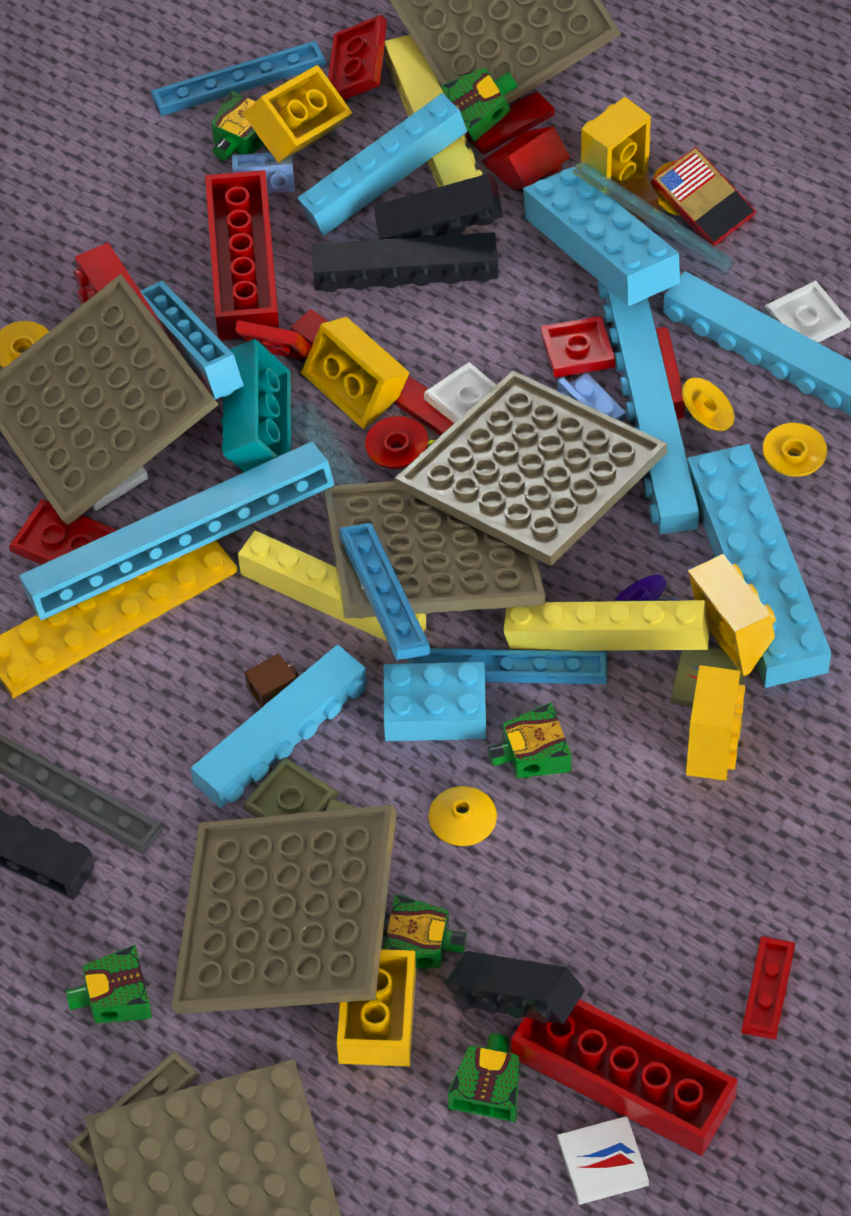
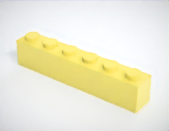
M256 530L238 553L241 575L388 642L376 616L345 619L335 566ZM415 614L424 632L427 628L426 614Z
M705 600L545 602V605L530 607H507L503 632L510 650H708L710 619Z

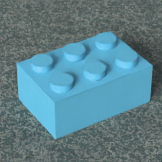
M484 662L384 664L385 741L486 739Z

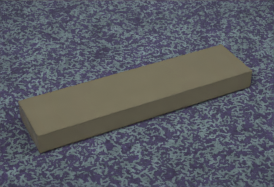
M173 1051L108 1110L186 1089L199 1077V1073L176 1051ZM86 1128L68 1144V1147L94 1171L97 1168V1163L88 1128Z

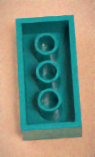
M255 338L229 349L234 354L244 386L234 390L232 394L222 397V452L228 460H231L243 472L291 451V370Z

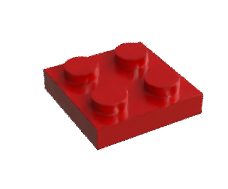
M601 316L540 326L541 338L554 378L615 368V356Z

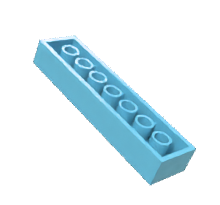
M750 444L688 457L687 463L699 515L715 557L724 554L731 564L736 563L743 574L746 584H753L758 592L761 603L763 605L768 604L776 618V622L773 623L775 638L756 664L764 687L767 688L829 673L831 650Z

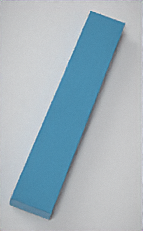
M312 41L151 90V96L160 116H164L226 97L230 91L239 93L304 73L316 65L320 68L326 66V60L317 42Z
M372 523L340 528L339 537L396 660L429 655L430 645Z
M430 648L429 655L407 658V664L484 662L485 682L607 684V651Z

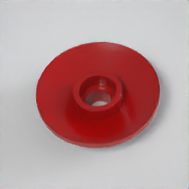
M405 416L389 417L371 427L365 438V449L369 458L379 466L390 469L404 468L428 448V434L424 426L412 418Z

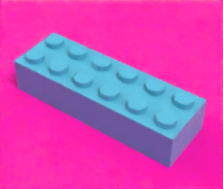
M575 167L565 169L558 174L523 188L525 219L626 305L635 304L680 283L679 252Z

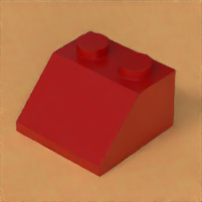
M552 126L523 132L482 159L481 162L512 190L523 189L536 183L544 175L551 176L559 172L563 168L561 164L570 159V156L555 127Z

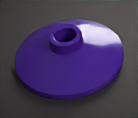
M662 575L645 577L627 587L613 601H657L665 590L667 582Z

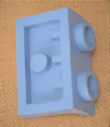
M271 152L232 155L233 173L266 170L268 194L295 191L292 155L279 163Z
M585 373L571 383H568L563 377L557 381L558 392L619 421L626 419V412L588 373Z

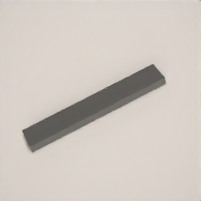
M0 734L1 775L144 855L162 832L163 827L160 823Z

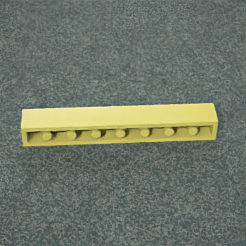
M411 35L385 41V62L408 117L441 93L445 95L441 88L442 85H439L436 75ZM465 134L427 161L438 187L482 175L481 170H476L474 167L475 158L472 149H467L465 146Z

